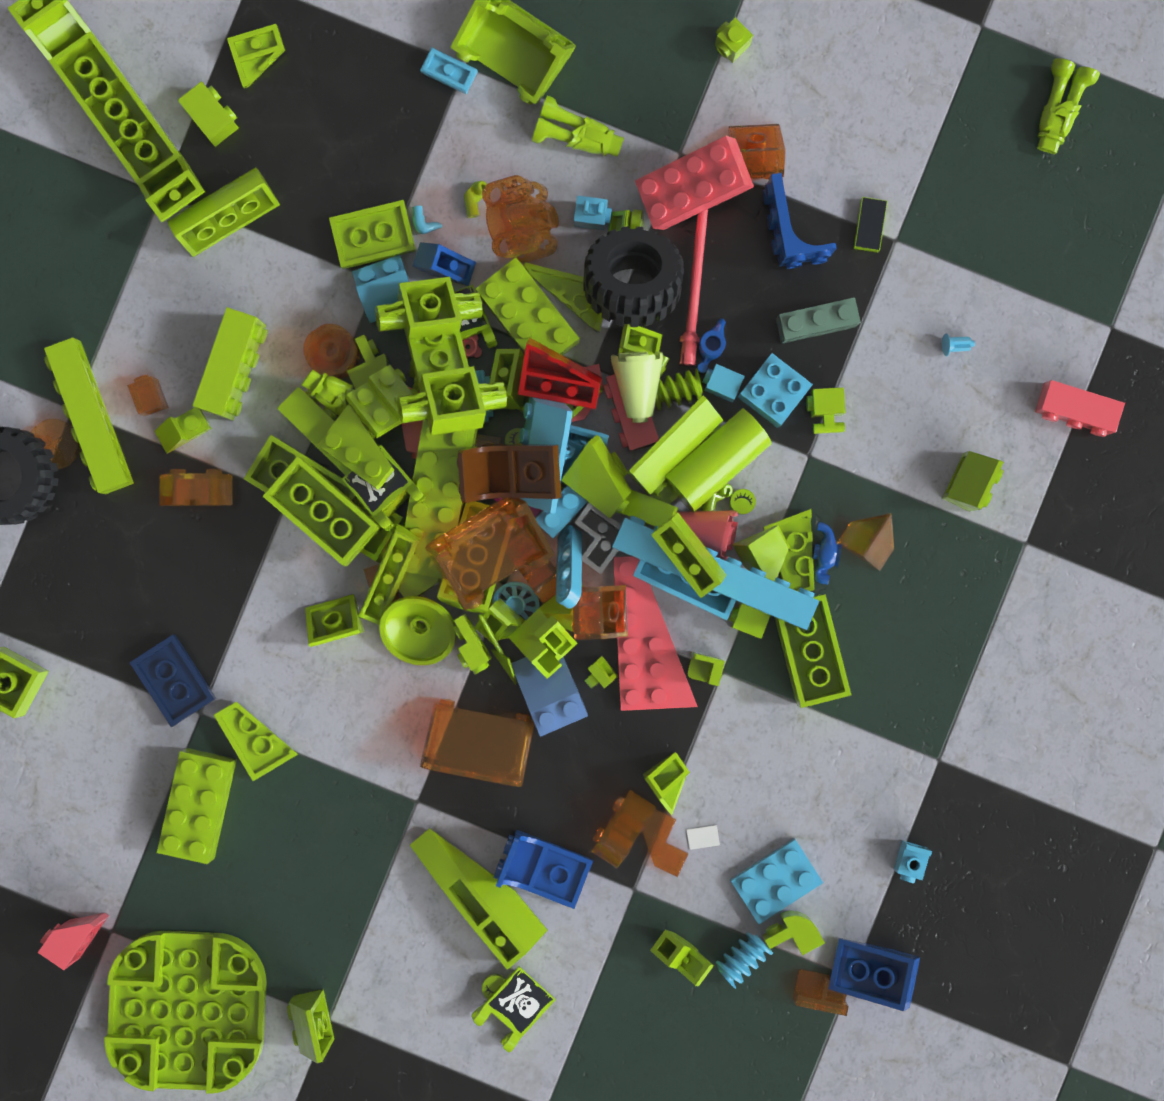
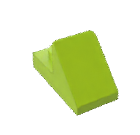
M194 407L176 418L168 417L154 432L168 454L212 428L203 411Z

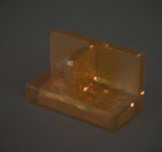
M799 969L793 994V1000L797 1006L847 1016L849 1008L846 1002V994L828 989L831 975Z

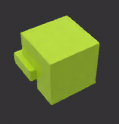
M540 609L535 611L508 636L547 679L562 666L559 660L577 644L553 616L548 619Z

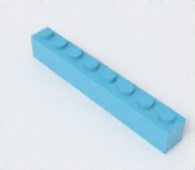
M632 515L630 520L624 518L612 548L684 578L651 536L658 526H655L654 530L644 526L646 521ZM706 547L727 574L723 582L714 588L713 591L799 628L808 629L819 603V600L813 598L815 593L803 588L795 591L789 588L791 583L777 577L775 581L765 578V572L754 567L748 571L741 568L742 562L727 557L726 561L716 557L718 552Z

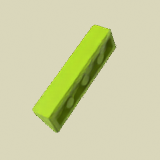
M399 524L396 525L358 617L380 625L384 611L394 600L420 538Z

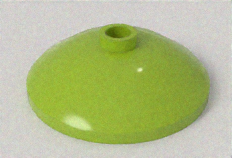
M419 596L400 598L386 608L380 620V636L385 647L395 657L409 664H435L449 655L456 641L453 618L443 606L428 598Z

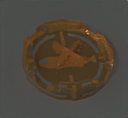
M46 419L35 426L31 433L34 434L35 438H41L46 443L44 449H50L54 455L51 458V462L57 463L58 469H63L71 465L77 458L80 444L72 436L71 428L74 427L70 423L60 419Z

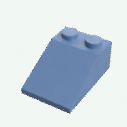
M527 657L511 663L540 737L588 716L564 657L559 660L562 666L548 679Z

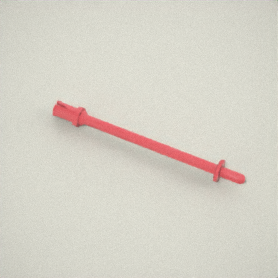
M708 209L697 214L686 332L680 336L682 347L679 365L696 366L697 344L700 343V337L696 333Z

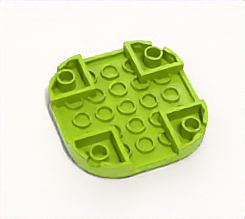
M155 931L134 940L114 960L107 980V985H110L108 1034L104 1037L107 1058L112 1068L116 1067L120 1074L125 1077V1082L141 1090L153 1092L160 1088L206 1090V1094H214L233 1088L251 1072L261 1055L264 1045L267 981L264 966L259 956L247 943L235 936L224 933Z

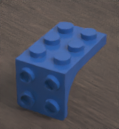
M782 173L771 174L768 182L765 184V189L762 190L764 205L769 206L770 214L767 215L768 229L773 230L774 240H771L773 255L778 256L779 267L786 266L787 269L801 267L804 262L812 261V265L827 262V258L831 257L837 249L836 243L818 246L809 245L801 241L794 234L790 223Z
M516 830L514 836L509 834L503 854L507 856L505 860H499L493 877L497 879L496 887L501 888L502 885L518 887L575 909L593 859Z

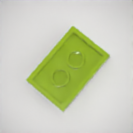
M404 200L329 218L342 269L416 252Z

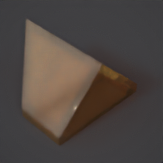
M892 513L851 521L837 543H842V547L880 571L894 550Z

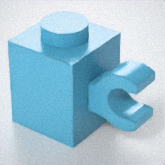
M577 196L574 227L604 231L605 223L610 224L612 208H607L608 200Z

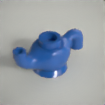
M723 318L718 319L716 325L707 331L700 340L699 351L702 360L697 368L700 373H705L708 370L709 362L718 358L725 349L724 327L726 321Z
M818 522L817 531H821L824 534V538L820 545L815 544L813 559L817 560L814 579L820 584L828 585L830 575L827 574V570L834 565L838 568L842 543L837 545L833 530L829 525Z

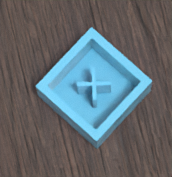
M771 353L739 394L738 398L778 428L813 384Z

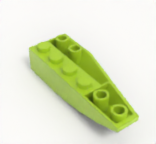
M431 828L410 844L413 851L450 901L507 970L526 955L548 931L509 885H502L501 888L496 887L497 879L493 878L494 874Z

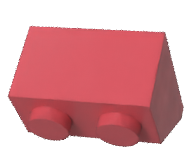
M101 913L70 919L62 925L58 923L53 930L49 929L40 941L43 946L38 953L62 970H65L81 958L109 915Z

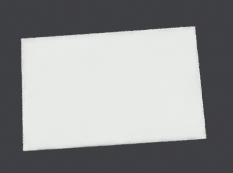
M717 825L687 829L690 850L720 845Z

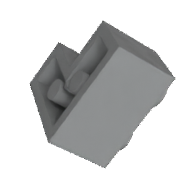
M588 503L574 524L594 538L583 554L582 561L601 575L618 552L612 546L621 524L612 518H608L591 503Z

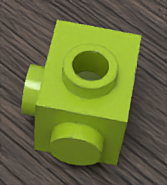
M735 17L730 23L726 21L719 27L716 32L718 35L715 46L724 58H728L733 63L751 45L754 35Z

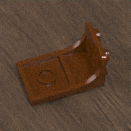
M485 444L459 450L458 452L459 493L462 503L493 498H561L558 445Z

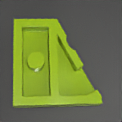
M277 24L227 38L243 88H248L285 51Z

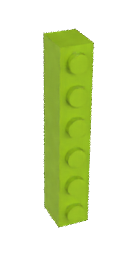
M70 338L44 348L47 355L44 357L46 366L50 371H53L56 380L53 381L57 393L62 395L65 403L62 404V409L65 416L71 419L74 427L71 428V433L77 443L79 442L82 452H80V457L86 467L88 466L91 476H89V481L95 491L97 490L98 493L108 494L134 484L81 341Z
M298 386L277 409L344 475L348 474L351 471L349 468L317 445L333 425L337 416L327 407L322 409L317 404L318 400L315 398V394L314 396L310 395V390L304 392ZM407 491L404 492L383 512L390 517L410 497Z

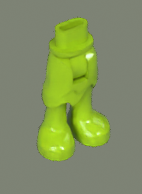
M1062 58L1053 60L1051 71L1054 82L1049 101L1044 106L1039 124L1040 132L1038 133L1040 141L1037 149L1050 154H1057L1059 145L1064 144V138L1070 132L1074 120L1079 114L1078 111L1082 105L1078 104L1086 87L1097 82L1100 75L1099 71L1091 67L1082 66L1078 67L1074 72L1075 64L1072 61ZM1074 72L1067 100L1060 105L1066 85Z
M547 95L531 142L540 144L546 138H552L567 143L565 147H571L592 154H602L603 152V156L610 154L618 157L624 138L615 135V130H609L606 125L589 117L583 118L558 106L556 99ZM547 120H556L576 129L572 132Z
M313 369L302 383V386L311 391V396L315 394V398L325 407L329 408L336 416H340L349 403L346 400V395L354 390L353 385L334 376H328L326 373L321 375ZM362 421V423L365 425V427L368 429L370 435H371L372 438L374 439V438H375L374 434L370 431V429H369V428L366 426V424Z

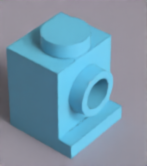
M902 840L894 870L900 874V879L915 883L916 879L923 880L932 851L927 847ZM916 860V867L911 869L909 866L910 862Z

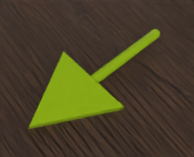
M479 614L478 617L495 647L491 651L516 685L517 681L510 659L503 655L504 653L484 615Z

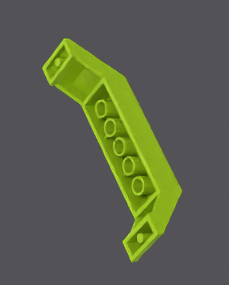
M18 0L8 7V10L18 24L47 58L135 180L145 200L161 222H164L205 192L187 161L102 43L68 0Z

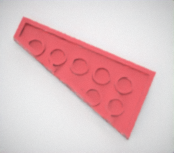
M633 556L613 557L621 711L698 707L651 585L633 576L640 559Z

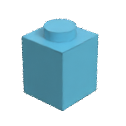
M716 364L713 370L708 368L703 383L707 385L704 391L733 402L745 376Z

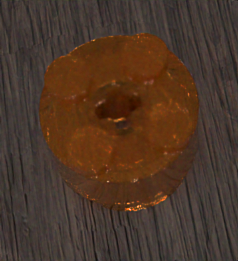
M321 325L311 331L305 339L303 347L305 359L309 366L321 375L326 373L328 376H334L338 379L349 376L347 371L358 364L359 347L354 337L339 325ZM334 346L337 352L330 357L327 354V350H332Z

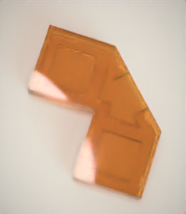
M652 808L642 829L655 867L678 877L688 857V852L666 842L676 822V818Z

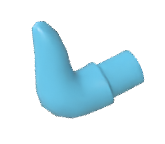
M422 206L413 207L412 219L415 230L418 233L427 234L442 228L443 225L439 222H425Z

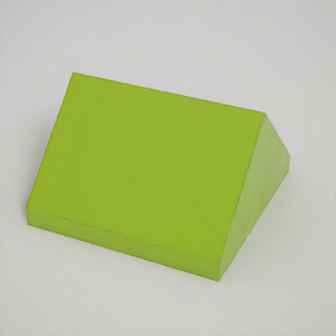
M354 594L305 608L308 644L310 647L365 632L362 619L358 617L359 609Z

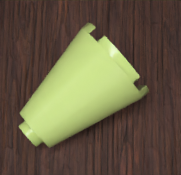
M648 352L619 353V359L618 356L611 355V363L627 418H632L633 423L648 422V417L653 416L663 362V352H655L654 355H648Z

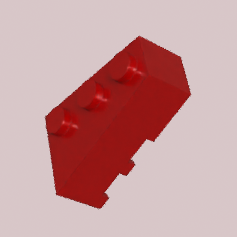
M529 338L526 343L518 395L596 409L602 377Z

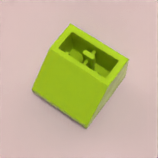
M972 451L964 452L942 499L969 512L982 510L983 507L986 508L993 495L990 491L994 483L997 484L1003 475L1004 470L1001 468L1004 462Z

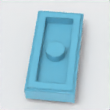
M432 47L420 69L421 73L466 95L478 73L477 69Z

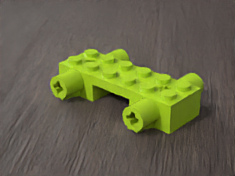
M450 277L399 283L397 302L375 306V317L379 332L404 328L420 390L418 394L397 397L401 423L427 420L431 436L483 428L486 410L506 408L507 393L504 382L478 384L474 366L469 367L460 335L462 320L482 318L483 311L480 294L478 292L468 294L454 293Z

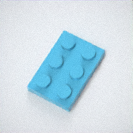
M795 838L730 879L758 924H761L823 884V881Z

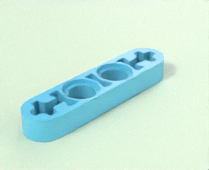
M567 525L560 532L557 541L556 601L566 608H572L581 597L582 532L571 525Z

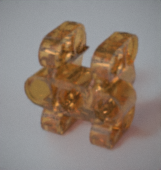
M519 175L488 183L483 189L482 198L486 203V223L493 240V252L503 258L514 259L516 257L522 263L554 254L558 245L556 237L551 234L550 230L559 226V218L556 209L546 202L548 198L547 188L543 184L535 181L530 182L527 178ZM499 188L501 196L498 201L493 202L490 198L491 191ZM534 189L539 190L536 198L530 195L534 193ZM504 239H506L508 252L502 253L500 250V244ZM544 239L549 241V244L545 245V249L540 247L544 243Z

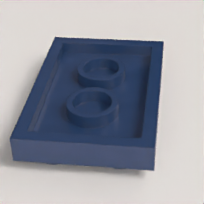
M175 634L130 662L170 727H174L217 699Z

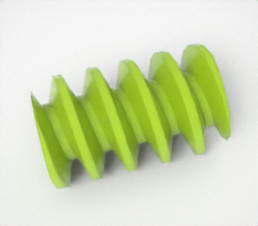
M697 368L695 369V376L692 375L690 370L686 371L685 379H683L680 373H676L675 381L672 380L670 375L666 376L665 384L659 379L655 406L659 411L662 410L663 402H665L668 408H671L672 400H675L678 406H681L683 397H685L688 403H691L692 395H695L698 400L702 397L703 391Z

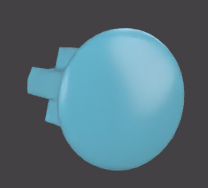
M945 333L942 338V351L945 356H949L950 352L970 351L971 347L975 346V341L971 340L970 337H949Z

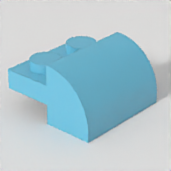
M400 255L352 271L359 298L370 323L376 321L375 306L397 302L399 283L410 282Z

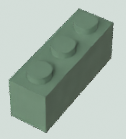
M855 297L779 314L776 318L781 344L855 328L861 323Z

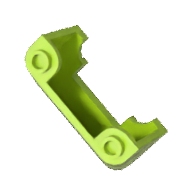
M475 0L450 48L456 51V56L465 62L478 60L518 87L517 91L520 93L519 98L525 103L532 105L533 103L538 104L570 58L576 45L510 0Z

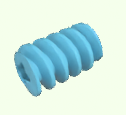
M747 932L748 942L739 939L738 942L741 949L739 950L732 946L733 956L726 953L723 955L726 961L725 964L718 960L716 961L720 973L735 989L734 980L739 983L744 981L741 973L747 976L751 975L748 966L757 969L759 966L756 959L763 962L766 961L763 952L770 955L773 954L772 950L769 949L757 934L753 935Z

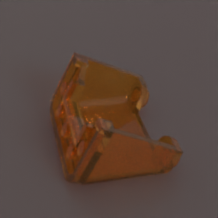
M521 498L500 499L437 537L425 547L431 560L464 610L474 609L481 605L482 599L485 596L484 590L523 566L528 565L540 568L546 565L551 557L555 556L527 502Z
M440 698V702H434L420 762L421 768L510 786L521 787L523 785L535 725L534 721L530 720V715L516 713L515 717L507 718L461 709L458 706H454L455 701Z

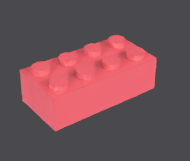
M724 136L635 180L653 229L665 230L754 187L737 141L729 136Z

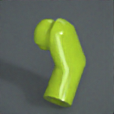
M485 181L474 182L464 194L467 218L480 216L478 202L488 192V184Z
M726 484L703 504L702 511H715L716 502L732 495V486Z

